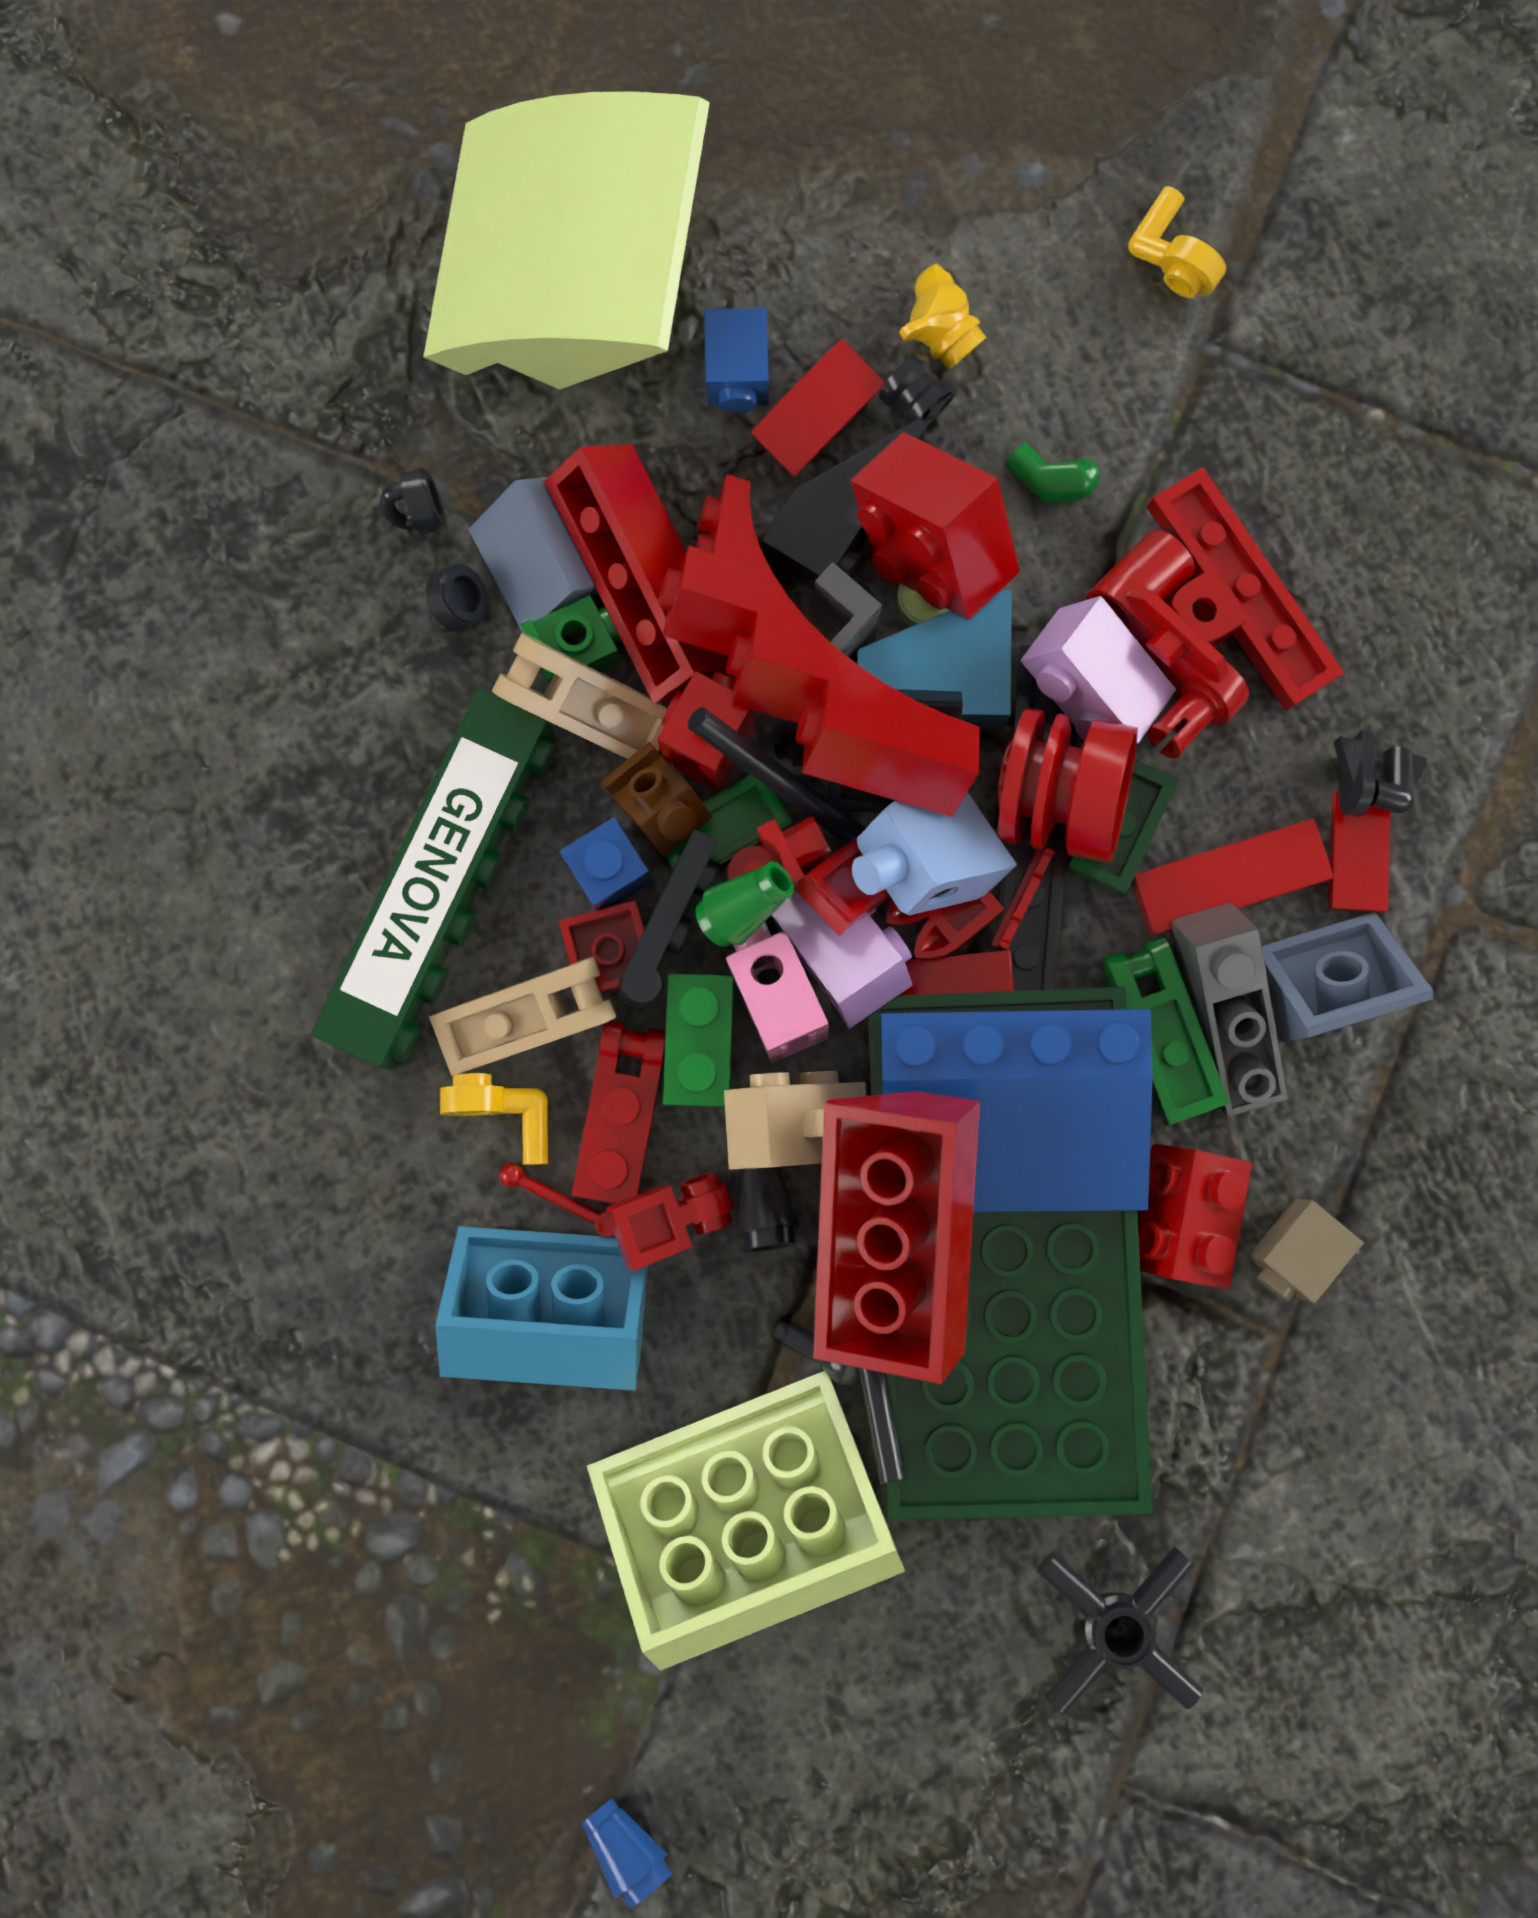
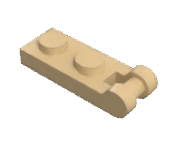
M520 634L513 648V651L518 655L508 674L500 673L492 689L493 693L626 759L633 756L648 742L659 751L657 738L664 727L662 720L668 706L662 703L653 704L650 697L549 647L527 634ZM541 667L554 673L544 694L530 688Z
M594 956L429 1016L451 1076L590 1029L616 1018L610 999L603 1000L595 977L601 974ZM571 987L579 1010L565 1014L557 991Z

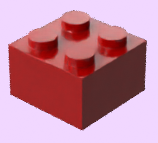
M903 432L850 480L859 507L857 517L867 532L874 554L872 556L874 568L887 582L893 585L900 583L921 594L925 601L939 610L946 608L969 621L1020 572L997 477Z

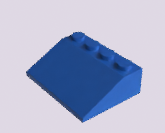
M1151 1009L881 1014L883 1094L917 1091L980 1101L973 1212L1148 1210L1153 1081Z

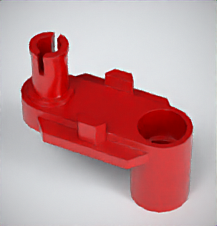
M1151 530L1086 594L1085 600L1101 596L1176 688L1173 696L1178 701L1147 731L1148 739L1154 748L1170 731H1174L1175 736L1160 753L1168 758L1176 759L1183 754L1185 748L1208 724L1220 726L1226 724L1247 702L1249 690L1243 677L1224 659V656L1166 604L1193 576L1195 570L1194 561L1187 548L1177 538L1162 530Z

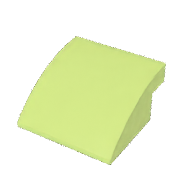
M635 91L587 92L523 101L490 111L465 124L424 358L464 375L499 363L560 390L668 351L709 102L701 97L680 94Z

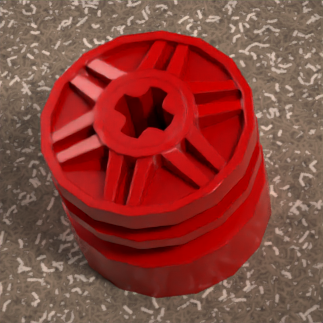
M1026 708L1020 717L1015 735L1006 748L1000 771L997 791V804L1000 809L999 839L1002 843L1017 846L1022 839L1028 818H1032V849L1043 850L1051 837L1055 823L1066 825V848L1069 856L1111 863L1117 847L1131 785L1137 748L1138 727L1094 720L1087 731L1082 747L1071 746L1069 715L1058 714L1052 725L1048 741H1043L1045 727L1044 711Z

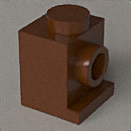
M650 742L601 781L630 822L663 858L686 840L694 829L698 830L712 818V815L690 784L660 755Z

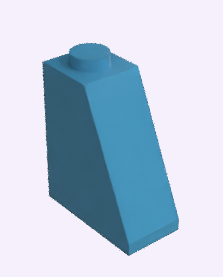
M1001 590L969 621L952 611H947L860 648L857 651L856 664L894 689L962 691V721L979 726L980 728L1003 729L1011 715L1012 590Z

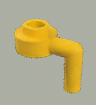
M1165 186L1130 238L1129 251L1133 256L1161 267L1165 274L1164 282L1176 294L1185 298H1194L1196 295L1209 296L1225 274L1226 264L1223 258L1211 246L1197 238L1178 235L1171 243L1160 239L1184 202V196L1177 189Z
M482 1073L453 1075V1086L440 1088V1115L485 1116L522 1114L523 1165L548 1164V1099L544 1091L538 1088L493 1086L492 1075Z

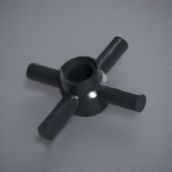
M1174 1546L1132 1595L1117 1592L1101 1595L1055 1552L1050 1553L1039 1565L1037 1572L1085 1615L1084 1636L1088 1646L1044 1695L1045 1698L1061 1714L1065 1715L1108 1665L1120 1669H1133L1140 1666L1185 1709L1193 1707L1201 1698L1203 1688L1155 1645L1156 1624L1152 1614L1195 1564ZM1120 1616L1134 1618L1135 1627L1129 1639L1118 1644L1105 1641L1106 1627L1113 1619Z

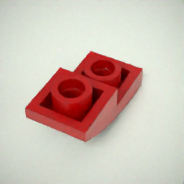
M841 339L796 383L750 433L796 477L880 392L885 381L844 339Z

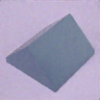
M548 477L515 480L468 529L522 633L524 632L520 626L521 623L532 619L534 622L588 595L591 596L594 604L602 601L543 482Z
M1375 912L1261 946L1271 1004L1283 1042L1309 1038L1433 999V989Z

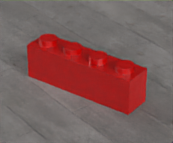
M633 444L580 447L543 482L653 704L672 701L678 691L684 692L695 671L710 679L715 672L728 676L729 674L726 673L727 655L663 636L668 609L657 606L661 586L668 568L680 570L686 551Z

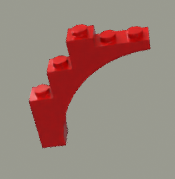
M726 474L718 498L707 495L702 506L696 532L705 535L699 536L696 547L688 546L679 571L668 568L665 574L657 606L668 609L663 636L727 655L726 673L735 676L732 704L798 723L796 742L805 745L802 773L953 817L979 772L980 727L948 716L906 696L857 665L830 643L805 618L787 596L772 573L760 549L750 509V481Z

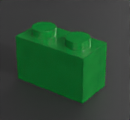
M668 974L663 1105L725 1108L724 1090H731L735 996V980L733 976Z

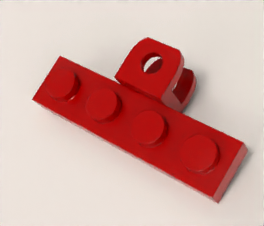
M1203 467L1151 499L1146 508L1162 531L1177 538L1187 548L1195 567L1193 573L1195 579L1185 584L1167 605L1215 648L1234 635L1285 711L1296 706L1344 674L1340 665Z

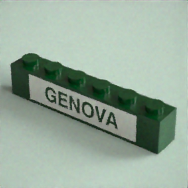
M479 687L477 688L314 1025L311 1036L379 1068L393 1070L397 1060L403 1063L407 1061L417 1044L421 1028L414 1024L425 1002L431 1005L434 1004L446 983L448 970L442 968L448 953L452 945L461 947L472 929L476 913L470 910L471 905L480 887L488 890L497 877L503 861V855L497 853L505 834L507 830L515 833L526 816L530 805V798L524 796L534 774L543 776L552 762L557 748V741L551 739L554 730L549 721Z

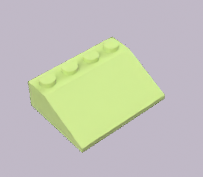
M826 1371L587 1465L642 1653L660 1671L905 1572L836 1391Z

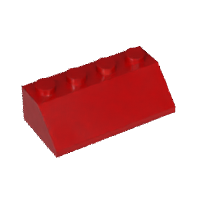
M913 1091L829 1099L824 1103L813 1359L942 1384L964 1355L980 1101Z

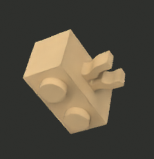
M817 1071L799 1073L800 1085H790L789 1072L750 1075V1088L724 1090L729 1169L821 1164L824 1103L829 1099L866 1096L865 1082L839 1083L838 1071Z

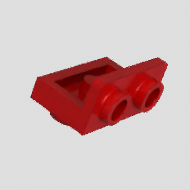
M1153 1144L1149 1164L1148 1210H1140L1138 1216L1140 1271L1170 1279L1229 1290L1252 1163L1195 1149Z

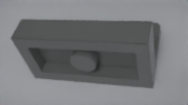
M832 562L815 581L813 617L835 635L830 643L852 661H855L858 649L870 645L875 639L882 604Z

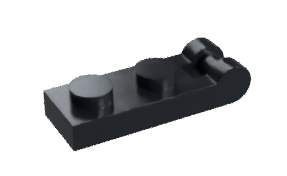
M694 829L619 980L617 996L620 1002L629 1009L639 1010L647 1007L660 992L662 985L661 977L656 970L665 950L674 955L679 951L693 921L682 915L692 893L703 898L704 892L710 887L720 866L719 862L710 859L718 840Z

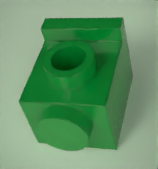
M590 595L534 622L532 619H529L520 624L524 634L543 642L549 647L600 673L621 663L615 644L622 641L606 607L604 606L597 610ZM580 628L587 632L584 641L578 645H569L564 641V636ZM542 668L548 683H550L554 673Z

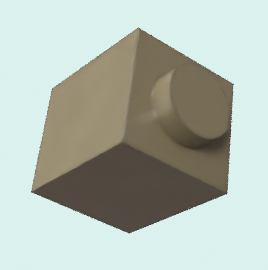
M1295 1198L1250 1253L1248 1258L1263 1269L1257 1276V1279L1276 1296L1287 1303L1295 1296L1297 1299L1315 1304L1364 1242L1315 1201Z

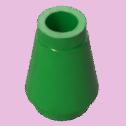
M769 862L763 867H758L712 886L704 892L702 901L696 907L698 924L704 934L719 946L726 947L730 944H744L784 901L793 895V881L780 864Z

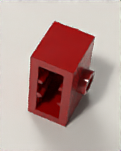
M695 671L684 692L678 691L668 706L662 720L664 727L657 741L662 757L677 772L719 793L735 763L690 731L687 727L688 720L695 710L705 707L749 740L755 730L754 710L732 704L734 679L715 672L710 679Z

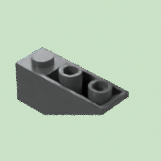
M1231 902L1170 920L1180 973L1230 1103L1222 1106L1225 1115L1229 1117L1287 1100V1090L1258 928Z

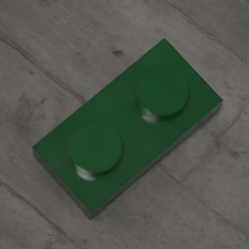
M1135 759L1124 819L1111 863L1071 856L1066 870L1121 897L1125 895L1179 780Z

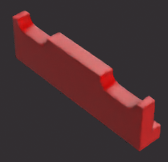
M1045 848L1044 851L1036 850L990 944L991 946L1001 951L1008 949L1055 851Z

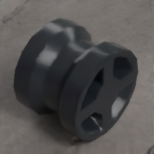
M924 352L916 353L899 366L879 392V398L888 407H897L904 414L905 426L918 419L925 421L928 425L931 424L948 407L957 394L958 388L949 379H940L932 371L933 362Z

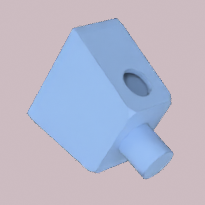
M967 792L953 817L899 801L892 802L857 838L858 848L863 855L853 861L852 876L858 888L865 894L873 895L886 889L901 912L913 915L979 899L985 896L1017 864Z

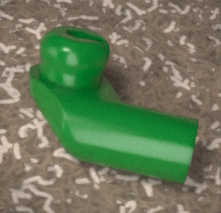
M1027 442L1016 448L1004 463L1039 501L1045 504L1083 500L1091 495L1100 481L1099 468L1093 461L1080 458L1073 461L1047 464Z

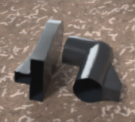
M1361 730L1353 739L1339 736L1333 742L1338 756L1339 805L1343 814L1359 818L1365 814L1369 807L1403 814L1413 807L1415 801L1414 787L1427 766V759L1425 757L1413 755L1412 751L1406 747H1393L1386 750L1383 754L1384 781L1375 779L1373 733Z

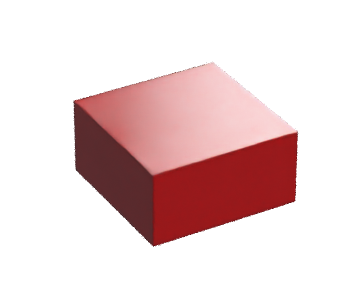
M636 900L559 921L570 964L594 956L601 974L595 977L601 995L617 991L619 980L645 929Z

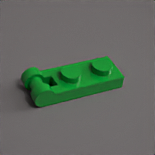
M1160 937L1144 943V950L1125 957L1122 952H1118L1104 957L1102 965L1110 987H1125L1127 1010L1151 1009L1152 1094L1164 1126H1170L1230 1103L1172 950L1166 939ZM1153 974L1161 991L1142 998L1135 980Z

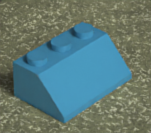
M458 1226L435 1325L440 1377L636 1391L643 1336L648 1266L635 1271L627 1269L616 1237Z

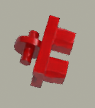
M813 817L781 832L776 820L773 819L757 828L758 846L742 848L733 855L728 864L727 878L730 880L758 867H763L769 862H776L790 875L795 892V887L803 876L828 859L827 856L830 855L831 850Z

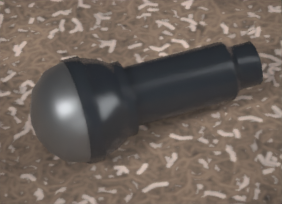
M783 1320L779 1321L773 1338L781 1341L782 1346L823 1365L822 1369L839 1385H851L860 1380L858 1367L813 1359L814 1332L794 1322L789 1324Z

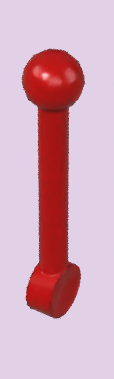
M507 1163L500 1169L499 1179L504 1186L509 1188L520 1186L595 1224V1229L601 1236L612 1237L615 1235L607 1211L599 1213L526 1176L522 1167L517 1163Z

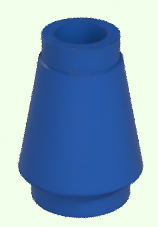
M613 1798L609 1799L581 1823V1826L588 1835V1841L614 1899L621 1896L629 1909L643 1901L672 1875V1871L663 1860L668 1853L622 1808H619Z

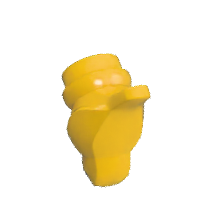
M933 264L925 269L915 282L917 300L911 312L910 321L900 329L899 334L904 341L916 340L929 346L934 361L939 359L945 368L950 370L987 337L978 327L980 324L979 319L969 315L967 295L960 287L954 284L951 274L938 264Z

